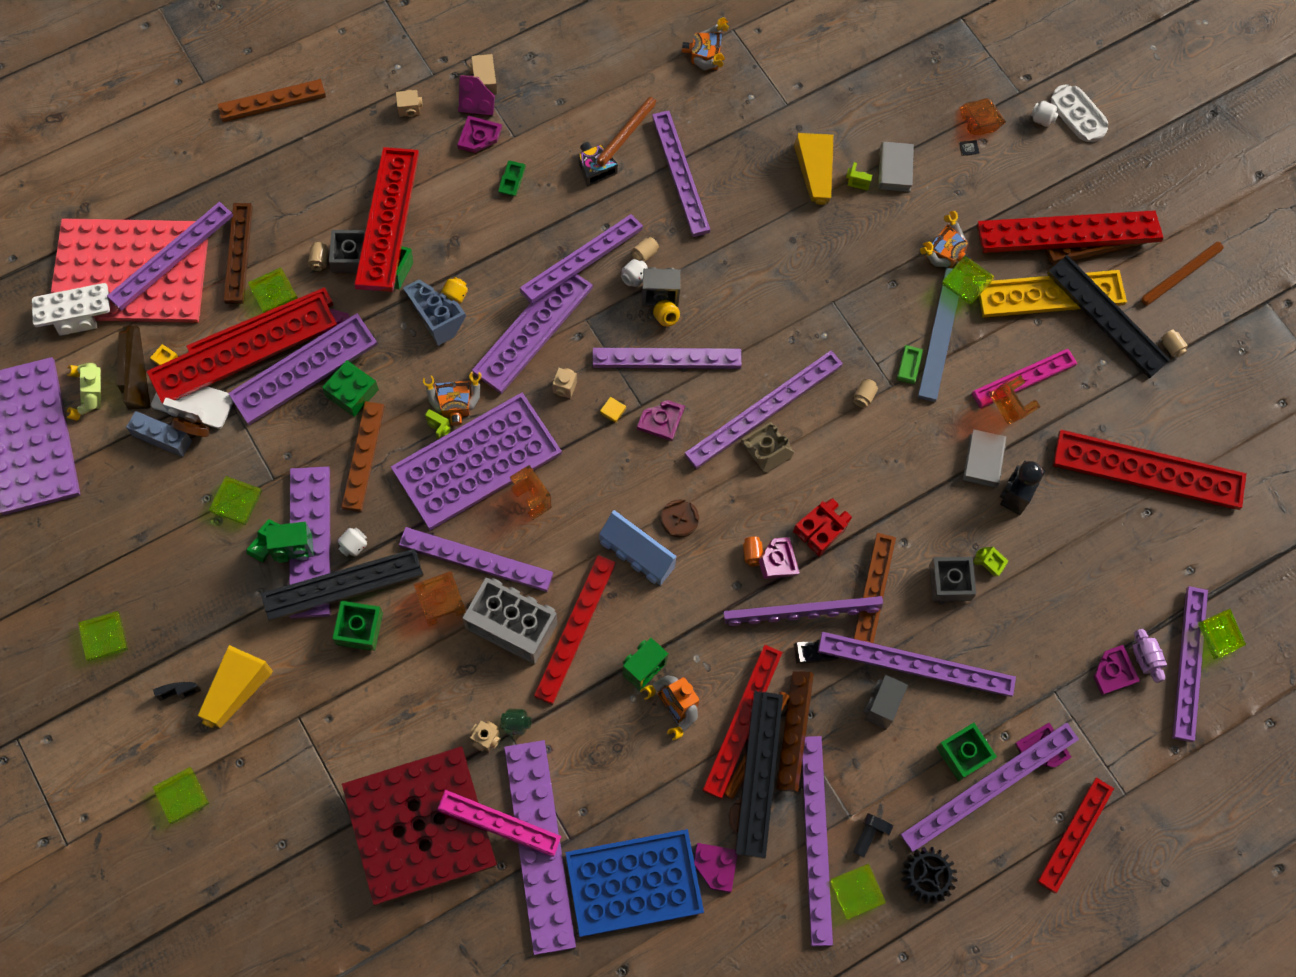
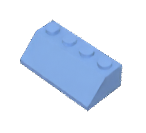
M615 510L611 513L599 534L601 545L606 549L611 548L616 552L615 554L623 561L627 560L631 563V567L634 570L643 572L647 575L646 578L650 582L661 586L674 570L676 556Z

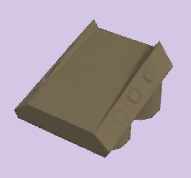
M772 422L765 424L741 439V443L763 472L769 473L770 470L786 460H791L794 454L790 447L789 439L786 436H782L779 433L778 427L773 425Z

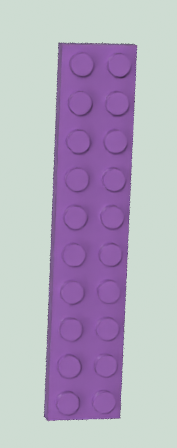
M545 740L504 747L514 817L559 835ZM560 842L554 857L518 843L534 955L576 948Z

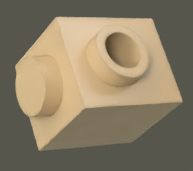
M417 90L396 92L399 117L420 115V108H423L422 97H418Z
M558 368L553 381V393L571 399L577 384V373L568 368Z

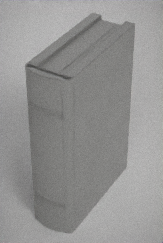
M882 142L880 144L879 189L911 191L913 184L914 144Z
M973 429V432L970 434L963 476L964 481L991 487L999 486L1006 449V436Z

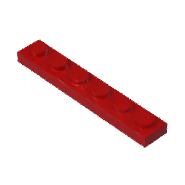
M1097 777L1093 780L1037 883L1054 894L1058 892L1114 790L1113 787Z

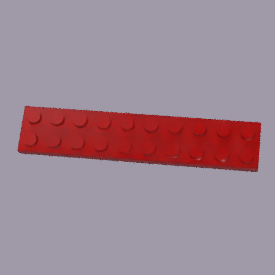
M383 147L355 280V289L393 292L419 150Z
M1156 210L978 221L977 223L983 253L1162 242L1164 238Z
M319 293L148 370L147 373L163 404L165 398L178 400L321 335L337 326V323L324 297Z
M1061 429L1058 432L1053 466L1227 508L1242 509L1247 473Z

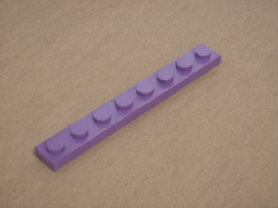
M670 111L652 114V119L692 237L710 233V227Z
M218 202L107 295L109 300L120 310H123L233 217L232 212L221 202Z
M630 214L521 286L520 292L531 304L642 231L643 225Z
M593 348V368L741 369L742 366L741 349Z
M405 527L399 543L401 548L408 550L415 548L418 553L545 592L548 591L553 577L552 571Z
M1190 586L1186 588L1172 738L1194 742L1208 590Z
M882 596L724 611L725 624L738 626L742 622L758 624L763 620L778 622L784 618L798 620L800 617L805 616L814 619L820 617V615L834 617L838 616L839 613L855 615L859 611L875 613L882 609L883 599Z

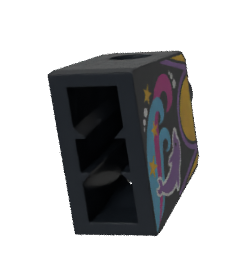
M585 142L580 146L582 152L579 154V166L587 187L618 174V164L613 158L603 167L597 164V158L605 149L602 145L592 148L589 142Z

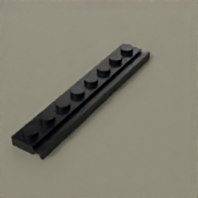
M1068 255L1047 272L1053 281L1149 379L1170 361L1160 348Z
M414 548L260 593L268 622L423 577V571Z
M755 690L753 692L735 855L766 858L783 695L757 692Z

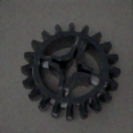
M922 847L921 853L916 849L914 850V856L909 854L907 856L909 861L903 862V865L908 869L901 870L902 874L907 875L901 878V881L908 882L904 889L911 888L912 891L909 893V896L912 897L917 894L916 901L918 902L922 897H924V904H928L930 899L933 904H937V898L943 902L945 901L944 895L950 897L951 892L949 890H955L956 888L951 882L958 881V878L952 876V874L957 873V869L951 870L950 867L954 865V862L948 863L946 861L949 858L948 854L941 857L942 850L940 849L936 854L934 847H931L929 852L926 847ZM924 859L933 860L937 862L940 866L932 867L928 862H925ZM918 862L920 865V876L914 879V867ZM937 871V873H935V874L931 877V880H930V878H929V879L925 878V879L921 880L923 877H925V875H926L927 873H929V872L933 873V872ZM944 872L945 880L940 889L938 876ZM922 883L927 884L934 892L924 891L918 885Z

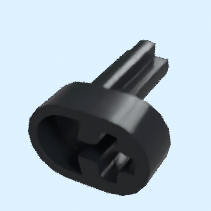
M867 813L863 824H865V827L853 853L863 858L869 849L876 831L889 836L894 827L887 821Z

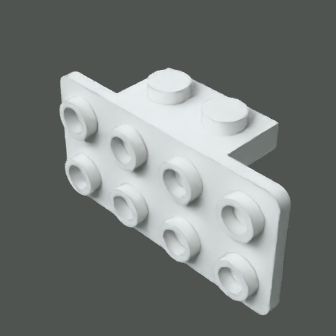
M101 283L33 297L32 313L34 326L41 327L54 324L59 336L96 329L97 322L94 316L106 314L110 311L107 284Z
M206 386L178 400L165 398L163 404L156 392L151 406L153 409L166 412L174 417L179 416L190 422H198L221 429L233 405V400L227 392Z

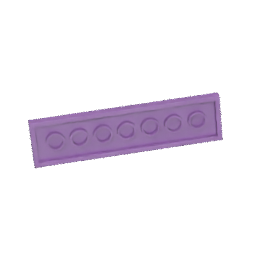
M576 274L534 303H530L472 369L473 374L479 378L478 373L480 372L482 375L481 380L502 394L593 289V285Z
M358 313L228 394L246 422L251 425L337 371L346 360L349 362L355 360L377 346L378 343Z
M329 467L290 469V523L306 521L312 533L314 556L306 560L290 559V584L330 573ZM330 604L289 617L292 619L331 616Z

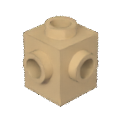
M480 721L479 725L475 724L470 732L472 746L481 752L485 750L490 753L491 749H495L500 741L498 727L490 721L486 723ZM484 731L488 733L487 737H481Z

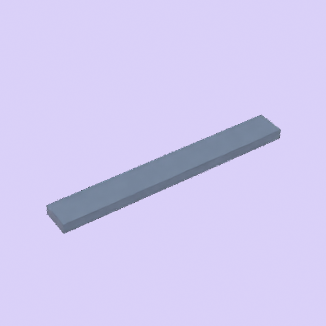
M946 268L918 393V398L932 402L937 400L964 271Z

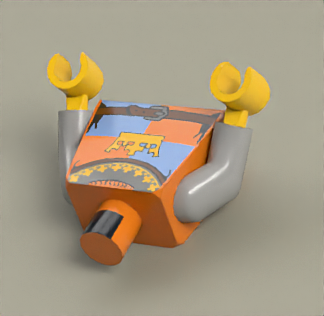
M722 17L718 20L717 25L700 33H695L693 43L683 42L682 53L692 54V64H695L704 71L708 69L718 70V67L721 68L724 63L722 61L725 60V57L720 53L721 30L727 31L729 29L727 19Z
M950 211V215L944 216V221L950 222V225L947 224L934 242L923 243L925 247L920 248V253L926 254L925 257L935 267L952 269L957 261L967 266L972 259L971 256L964 253L968 242L956 221L958 219L956 211Z
M472 371L469 375L470 381L436 383L435 387H433L434 378L432 375L431 383H426L423 377V383L427 386L426 392L429 403L436 412L442 413V416L445 418H450L452 426L461 425L462 417L469 416L470 410L474 409L480 399V384L478 381L482 377L480 372L478 373V379L472 377Z
M667 675L653 683V686L648 685L642 688L640 692L644 690L648 692V697L644 698L645 700L653 697L656 691L658 692L657 694L679 725L667 731V734L675 733V737L672 740L682 738L683 730L686 731L697 720L699 698L694 692L693 686L688 683L686 678L683 677L678 680L677 677Z

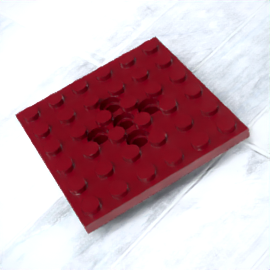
M462 746L342 783L374 906L497 867L486 830L437 811L445 790L479 803ZM412 803L420 804L417 811L409 810V806ZM438 816L446 818L445 822L441 825L434 823ZM419 822L425 823V828L422 831L414 829L415 825ZM397 829H404L405 834L403 837L397 838L394 836ZM429 842L431 844L428 851H421L420 846L422 843Z

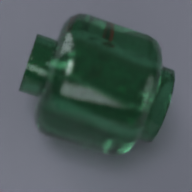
M509 708L501 715V729H504V732L508 735L522 736L526 733L527 729L531 728V717H528L525 709Z

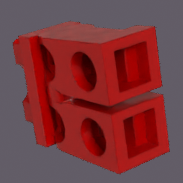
M833 498L827 502L822 501L819 506L800 520L793 530L804 543L808 541L807 546L819 557L845 532L848 523L852 519V516L846 511L840 516L835 512L839 505Z

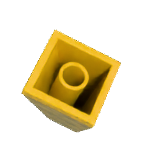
M798 133L794 142V148L811 202H816L819 205L826 204L831 199L834 135Z
M229 645L198 714L203 720L202 724L210 728L214 726L221 728L271 676L273 670L266 661Z

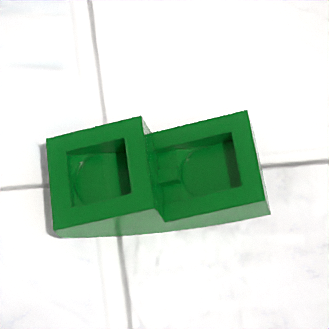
M508 160L498 192L516 197L526 165Z
M268 519L259 529L257 538L246 549V554L263 563L270 555L267 550L266 526L280 524Z

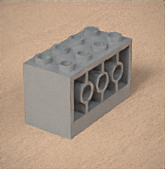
M487 577L462 618L466 630L533 664H536L557 626V613L555 609L548 605L542 606L533 597H524L520 595L517 589L513 587L508 589L502 586V582Z

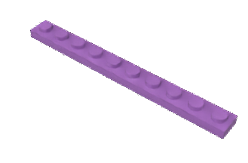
M829 351L685 452L684 456L695 469H698L840 369L843 363L832 351Z
M822 632L820 636L818 653L1007 697H1012L1014 693L1015 676Z
M1068 723L1063 724L904 831L900 836L910 851L914 852V850L920 848L1078 741V737Z
M822 736L805 737L802 759L811 946H833Z

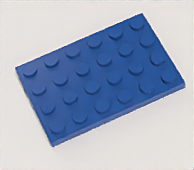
M688 829L565 852L580 937L704 914Z

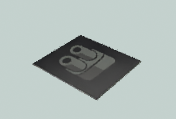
M977 140L960 142L962 155L980 154Z

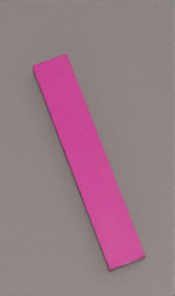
M1067 348L978 388L972 392V395L980 409L1075 367L1077 362Z
M447 790L444 791L437 811L551 857L555 856L561 839L560 835Z

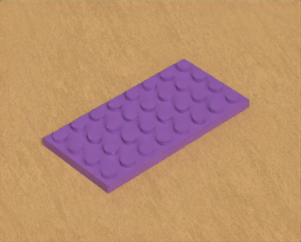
M51 357L0 370V513L7 515L80 496L55 360Z
M522 392L391 466V469L429 530H432L560 456L562 451Z

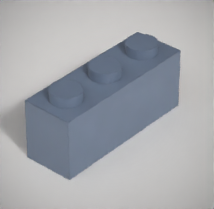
M135 411L126 426L132 436L181 457L184 456L192 442L187 433L174 429L166 423Z

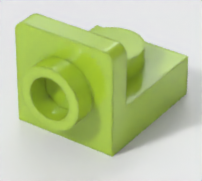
M854 162L852 168H848L846 178L849 179L848 186L869 190L872 175L855 171L857 163Z
M429 409L425 414L426 421L431 428H438L435 434L437 440L449 434L451 430L449 419Z
M983 547L977 551L973 563L975 565H983L996 577L1000 576L1008 560L994 547Z

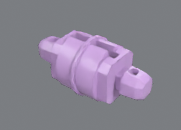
M1144 629L1135 631L1134 637L1138 643L1132 645L1141 670L1144 674L1151 673V677L1156 683L1164 681L1165 674L1161 669L1166 667L1167 664L1155 638H1148Z

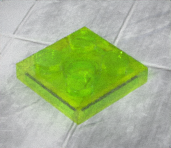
M964 256L942 281V285L972 305L994 280V275L967 256Z
M281 267L247 282L263 313L298 299Z
M225 476L209 511L246 525L262 490L261 488Z
M1226 609L1198 622L1213 659H1218L1246 645L1231 609Z
M119 611L78 622L87 661L128 650Z
M191 766L153 786L170 824L210 804Z
M869 864L830 880L847 920L886 903Z

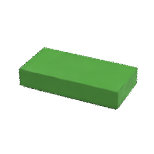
M908 345L904 346L896 380L915 384L923 349Z

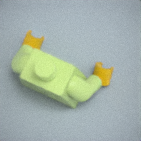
M94 363L67 366L68 369H71L67 376H80L81 405L77 409L72 407L67 409V412L70 413L67 416L69 419L77 421L81 415L93 409H101V369Z

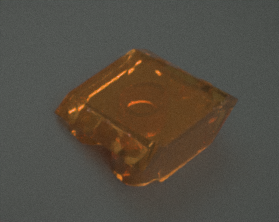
M989 98L966 103L959 107L962 118L969 122L967 129L970 134L979 136L994 132L1006 123L993 101Z

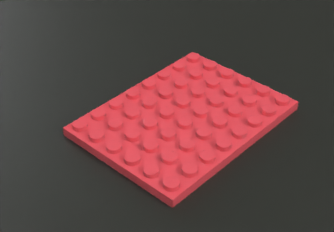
M62 219L51 293L106 283L108 292L111 293L196 221ZM208 238L123 310H120L109 300L110 311L106 314L94 316L95 320L199 323Z

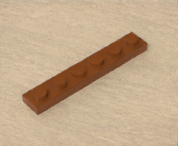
M321 79L219 103L218 108L222 122L324 98L326 94Z
M365 401L342 508L345 510L362 512L383 418L384 404Z
M881 533L876 534L862 598L882 596L883 599L896 537ZM881 609L875 613L859 611L853 639L874 643Z

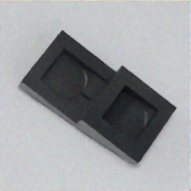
M820 640L815 642H796L793 644L796 664L837 660L839 657L818 653Z
M177 682L153 689L155 697L160 701L175 694L183 700L201 691V688L195 682Z

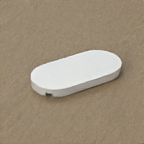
M1065 84L1054 90L1051 104L1057 107L1056 113L1059 114L1078 138L1086 142H1097L1105 136L1108 130L1106 117L1079 87Z

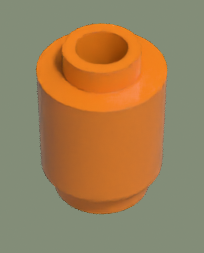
M747 537L744 539L745 543H743L745 563L752 567L759 566V559L763 554L762 542L759 537Z

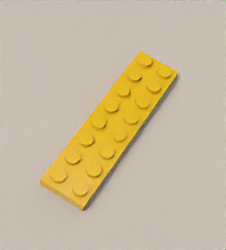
M1120 270L1086 273L1117 306H1123L1127 303ZM1050 276L982 281L976 285L983 318L1081 309Z

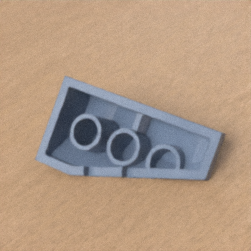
M421 280L403 287L438 346L456 336L466 317L465 312L456 301L449 300L443 293L439 294L434 291L433 287Z

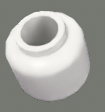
M1041 101L1036 103L1031 116H1033L1035 123L1048 127L1051 122L1055 123L1059 114L1056 113L1057 107L1055 105Z
M633 259L621 270L623 282L628 286L636 287L643 282V268L648 269L646 263Z
M348 528L338 539L340 545L338 549L345 556L349 554L357 556L367 546V537L358 528Z

